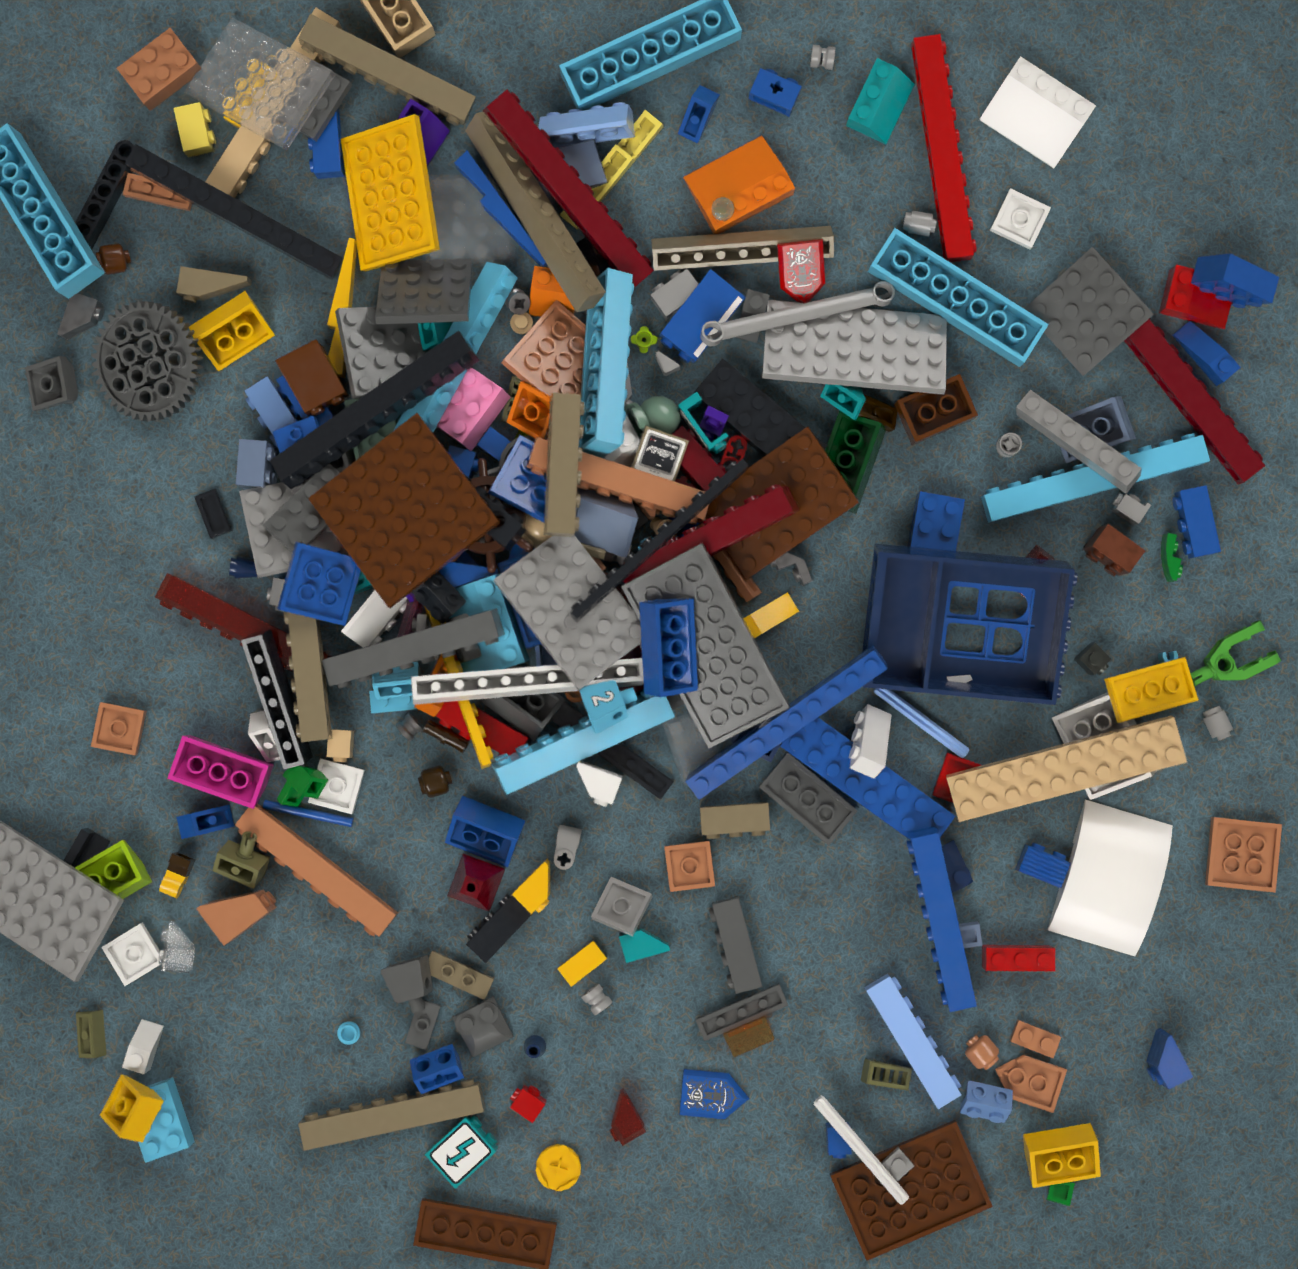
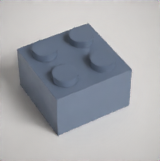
M239 439L236 474L237 486L247 490L256 487L265 488L266 485L276 484L277 474L273 473L274 467L270 462L271 459L278 455V450H275V446L267 441Z

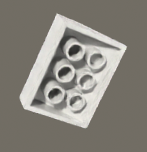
M1020 56L979 120L1052 168H1055L1096 105Z
M1108 692L1052 717L1064 744L1136 725L1134 719L1117 723ZM1158 770L1085 790L1089 799L1092 800L1152 777Z

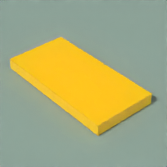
M1186 657L1104 679L1117 723L1198 701Z

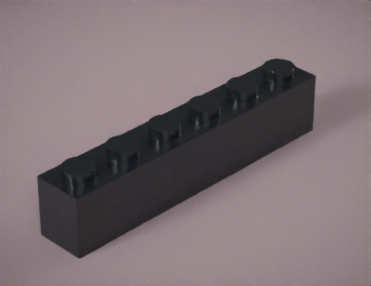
M267 629L249 634L241 640L283 769L304 765L313 755L309 743L301 742V738L297 737L296 725L299 724V717L294 712L295 700L272 630Z

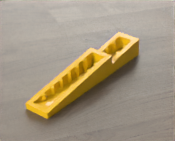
M352 238L348 239L327 322L328 327L335 330L328 356L339 377L346 378V364L335 311L338 308H352L357 244L355 239Z

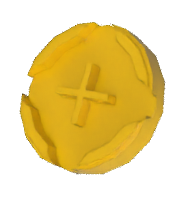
M555 1144L548 1146L540 1153L536 1162L538 1180L544 1187L555 1191H563L572 1187L577 1182L581 1172L579 1156L572 1148L566 1145Z

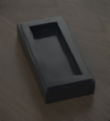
M217 489L194 496L210 539L232 531Z

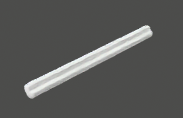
M819 1096L814 1101L816 1108L899 1204H904L909 1199V1195L826 1098Z

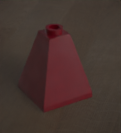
M463 853L447 896L490 912L505 868ZM470 883H473L476 886V889L472 888L470 886Z

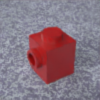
M524 1085L521 1090L516 1088L510 1097V1100L513 1101L510 1108L533 1123L547 1100L540 1096L541 1092L536 1087Z

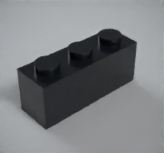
M507 894L498 903L501 906L498 911L494 913L491 910L483 919L485 924L480 930L475 927L467 936L470 940L466 945L485 963L532 915L513 895Z

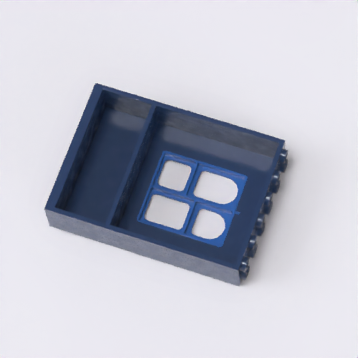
M875 544L862 652L874 645L887 663L888 669L863 687L1056 705L1057 698H1060L1062 690L1061 685H1059L1060 676L1064 675L1065 664L1062 662L1063 654L1067 653L1068 641L1065 640L1066 631H1070L1071 618L1068 615L1069 609H1072L1074 605V595H1071L1072 586H1076L1077 572L1067 561ZM953 587H972L979 590L977 609L974 615L950 612ZM993 589L1019 592L1027 600V609L1022 616L1014 619L989 617L986 615L988 592ZM961 623L984 626L985 636L982 651L968 652L946 649L945 640L948 624ZM997 627L1012 628L1021 634L1022 645L1016 653L1001 655L992 652L994 632ZM971 675L972 680L967 683L947 680V677Z

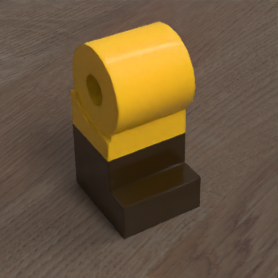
M179 852L171 854L169 866L159 888L160 892L176 899L181 894L195 863V859Z

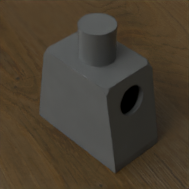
M428 955L392 964L380 970L396 1003L409 1001L412 1013L425 1009L422 997L433 990Z

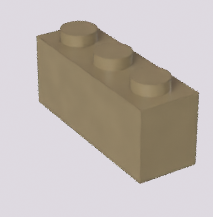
M768 802L700 807L701 834L706 835V839L720 838V834L729 833V837H742V832H752V836L765 835V831H770Z

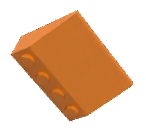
M763 136L683 177L713 234H720L792 196L795 191V187L785 168Z

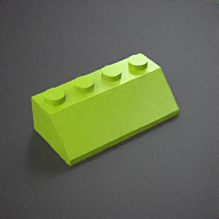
M121 840L75 867V869L122 899L152 882L143 862L125 840Z

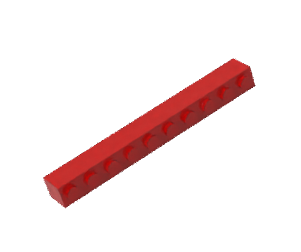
M940 34L913 38L911 49L943 258L950 263L971 260L974 253H976V241L971 238L973 221L971 217H968L967 209L970 208L969 196L965 195L964 192L966 175L961 172L960 166L963 164V155L961 151H958L957 143L960 141L959 130L954 127L956 110L955 107H951L950 99H953V90L947 81L950 71L948 63L944 61L946 44L945 41H941Z

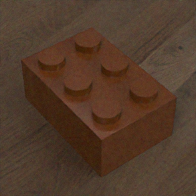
M960 374L946 379L945 394L916 392L897 400L894 404L912 446L969 422L978 416Z

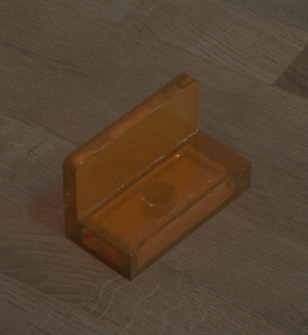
M765 1016L723 1033L733 1057L775 1039Z

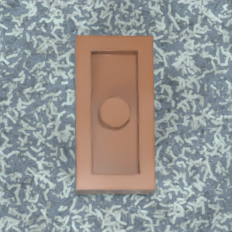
M1017 1019L1009 1041L1054 1058L1061 1036Z

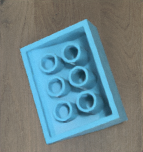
M500 574L455 588L466 600V603L450 618L465 613L468 616H472L497 608L505 635L498 637L499 642L486 645L485 641L478 643L481 656L461 663L463 673L501 670L530 660L512 606L493 582Z

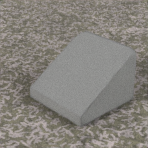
M660 351L656 352L655 358L665 377L680 370L678 363Z

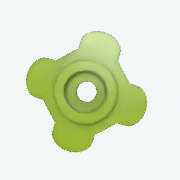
M646 326L641 327L636 335L631 336V343L636 344L641 353H647L648 348L655 345L658 341L657 337L652 335Z

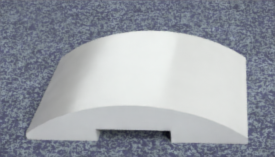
M1085 800L1073 839L1074 845L1069 859L1071 865L1062 887L1059 888L1047 930L1136 956L1151 922L1161 891L1169 857L1173 826Z

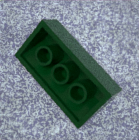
M839 410L825 451L859 502H861L886 428L880 422L860 416L853 420ZM860 503L848 510V512L857 514Z

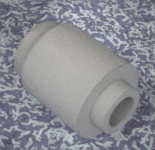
M906 212L902 230H906L910 234L929 237L930 232H935L937 219H933V214Z
M1220 705L1203 712L1205 717L1203 720L1212 738L1217 737L1219 741L1231 736L1229 731L1233 730V727L1225 710H1222Z

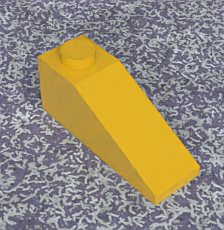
M787 592L748 615L744 620L755 639L798 613L799 610Z

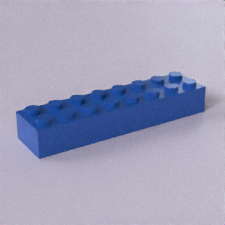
M816 718L780 745L782 749L909 840L910 832L933 827L937 828L939 837H941L955 818V815L887 766L875 778L850 769L851 758H849V753L853 747V742L820 718Z

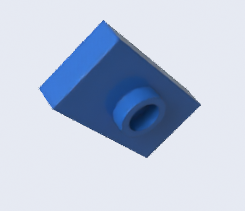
M310 416L273 431L272 433L279 452H283L318 428L319 424L316 416Z

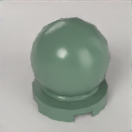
M652 396L644 400L640 406L636 402L624 406V410L628 414V418L639 439L642 436L645 425L669 434L676 432L680 426V411L674 401L667 397Z

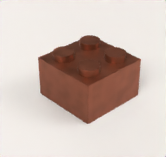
M1109 524L1099 527L1082 549L1087 552L1085 556L1095 563L1098 561L1105 566L1104 570L1112 576L1130 573L1145 552L1143 548Z

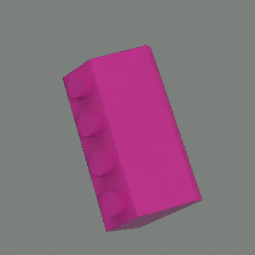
M182 735L167 779L254 809L268 784L274 764L191 735Z

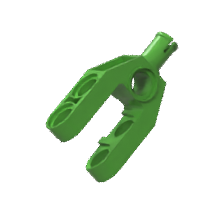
M1261 620L1219 639L1204 658L1205 666L1190 673L1192 679H1194V687L1210 678L1213 680H1246L1281 662L1275 650L1267 653V656L1264 658L1261 656L1236 668L1235 661L1229 654L1231 646L1249 640L1252 635L1265 630ZM1220 659H1222L1225 662V668L1223 671H1221L1218 668V662Z

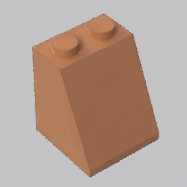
M263 889L210 901L196 909L224 946L235 940L277 907L274 904L276 903L274 896L269 891L265 892Z

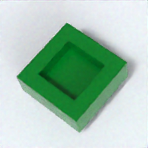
M1066 1182L1049 1185L1046 1200L1070 1206L1075 1183Z

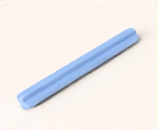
M874 689L876 695L956 755L964 758L968 754L969 748L892 690Z

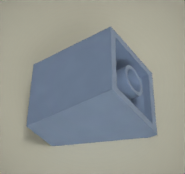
M578 488L577 494H580V507L576 508V517H579V530L575 531L574 534L581 543L605 549V551L621 557H627L638 519L633 501L632 504L624 503L618 500V496L610 494V497L598 494L595 490Z

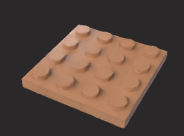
M556 300L505 357L502 364L520 380L549 396L553 392L581 395L586 325Z

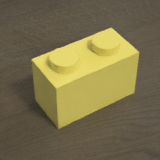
M200 102L174 108L183 152L187 157L214 152L213 144H216V138L213 130H209L208 123L211 122L209 110L205 109Z

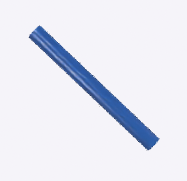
M264 800L263 809L349 827L353 825L354 818L302 807L282 805L269 800Z

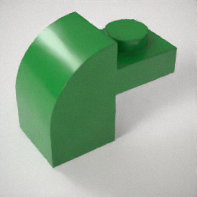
M303 766L288 768L283 774L287 782L277 800L282 805L298 807L304 797L318 799L328 779L320 770Z

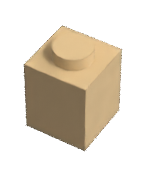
M332 729L333 739H328L327 757H333V762H346L347 758H353L354 731Z

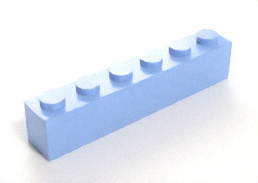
M886 974L864 987L937 1109L961 1096L958 1088L962 1086L955 1075L950 1077L946 1070L949 1068L947 1061L943 1055L938 1057L934 1050L937 1048V1045L931 1035L926 1037L923 1029L926 1027L919 1016L914 1017L911 1009L914 1007L908 997L903 998L898 990L902 987L896 977L891 978Z

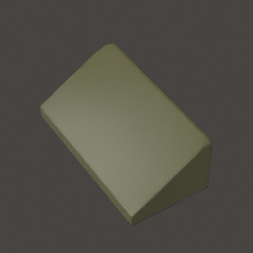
M103 1010L76 1012L79 1058L106 1056Z

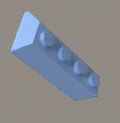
M623 102L614 103L612 107L605 108L603 106H593L590 110L585 111L571 109L568 113L564 114L550 112L547 113V116L540 117L538 126L539 129H543L549 135V142L554 148L592 139L595 140V143L635 137L633 111L629 104Z

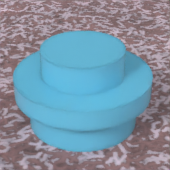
M352 1021L342 1023L337 1031L339 1040L347 1045L354 1044L359 1039L361 1033L359 1026Z

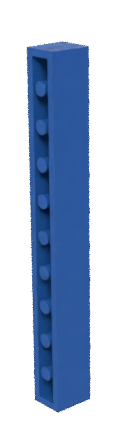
M872 645L792 701L790 708L768 718L689 773L685 782L700 800L887 670V663L874 645Z

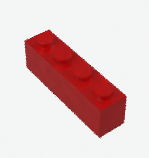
M458 701L444 702L436 715L440 719L439 723L449 729L452 726L460 730L458 733L460 736L471 740ZM477 708L478 716L475 718L477 724H482L486 734V737L483 738L485 747L490 746L491 749L499 753L498 756L505 753L509 756L516 752L515 749L528 742L529 738L526 735Z

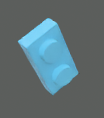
M369 691L371 713L417 709L413 705L412 695H407L406 697L398 696L397 698L389 697L388 699L380 698L377 700L374 691Z

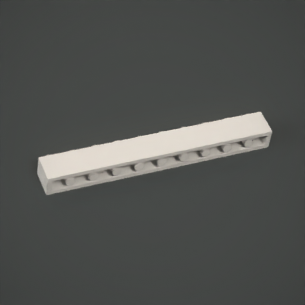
M642 658L618 660L587 685L614 680L618 687L641 686L644 683ZM559 665L411 677L413 705L578 691Z

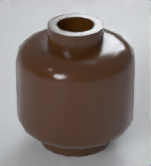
M119 243L100 246L99 252H96V258L106 275L123 273L127 269V264L131 263L129 251L123 250L122 245Z

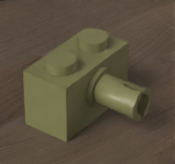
M246 831L242 834L241 844L228 840L217 852L212 871L254 889L265 876L270 857L253 850L257 835L253 833L252 839H250L252 832Z

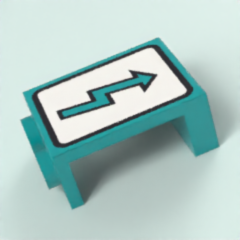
M695 392L678 404L680 416L696 435L702 447L705 446L709 452L717 455L726 448L729 436L727 433H724L712 443L709 441L690 414L699 408L702 402L700 395Z
M470 1115L464 1116L462 1121L439 1142L433 1144L425 1153V1156L455 1189L485 1163L498 1148L496 1138L490 1132L486 1134L482 1130V1123L474 1115L472 1117Z

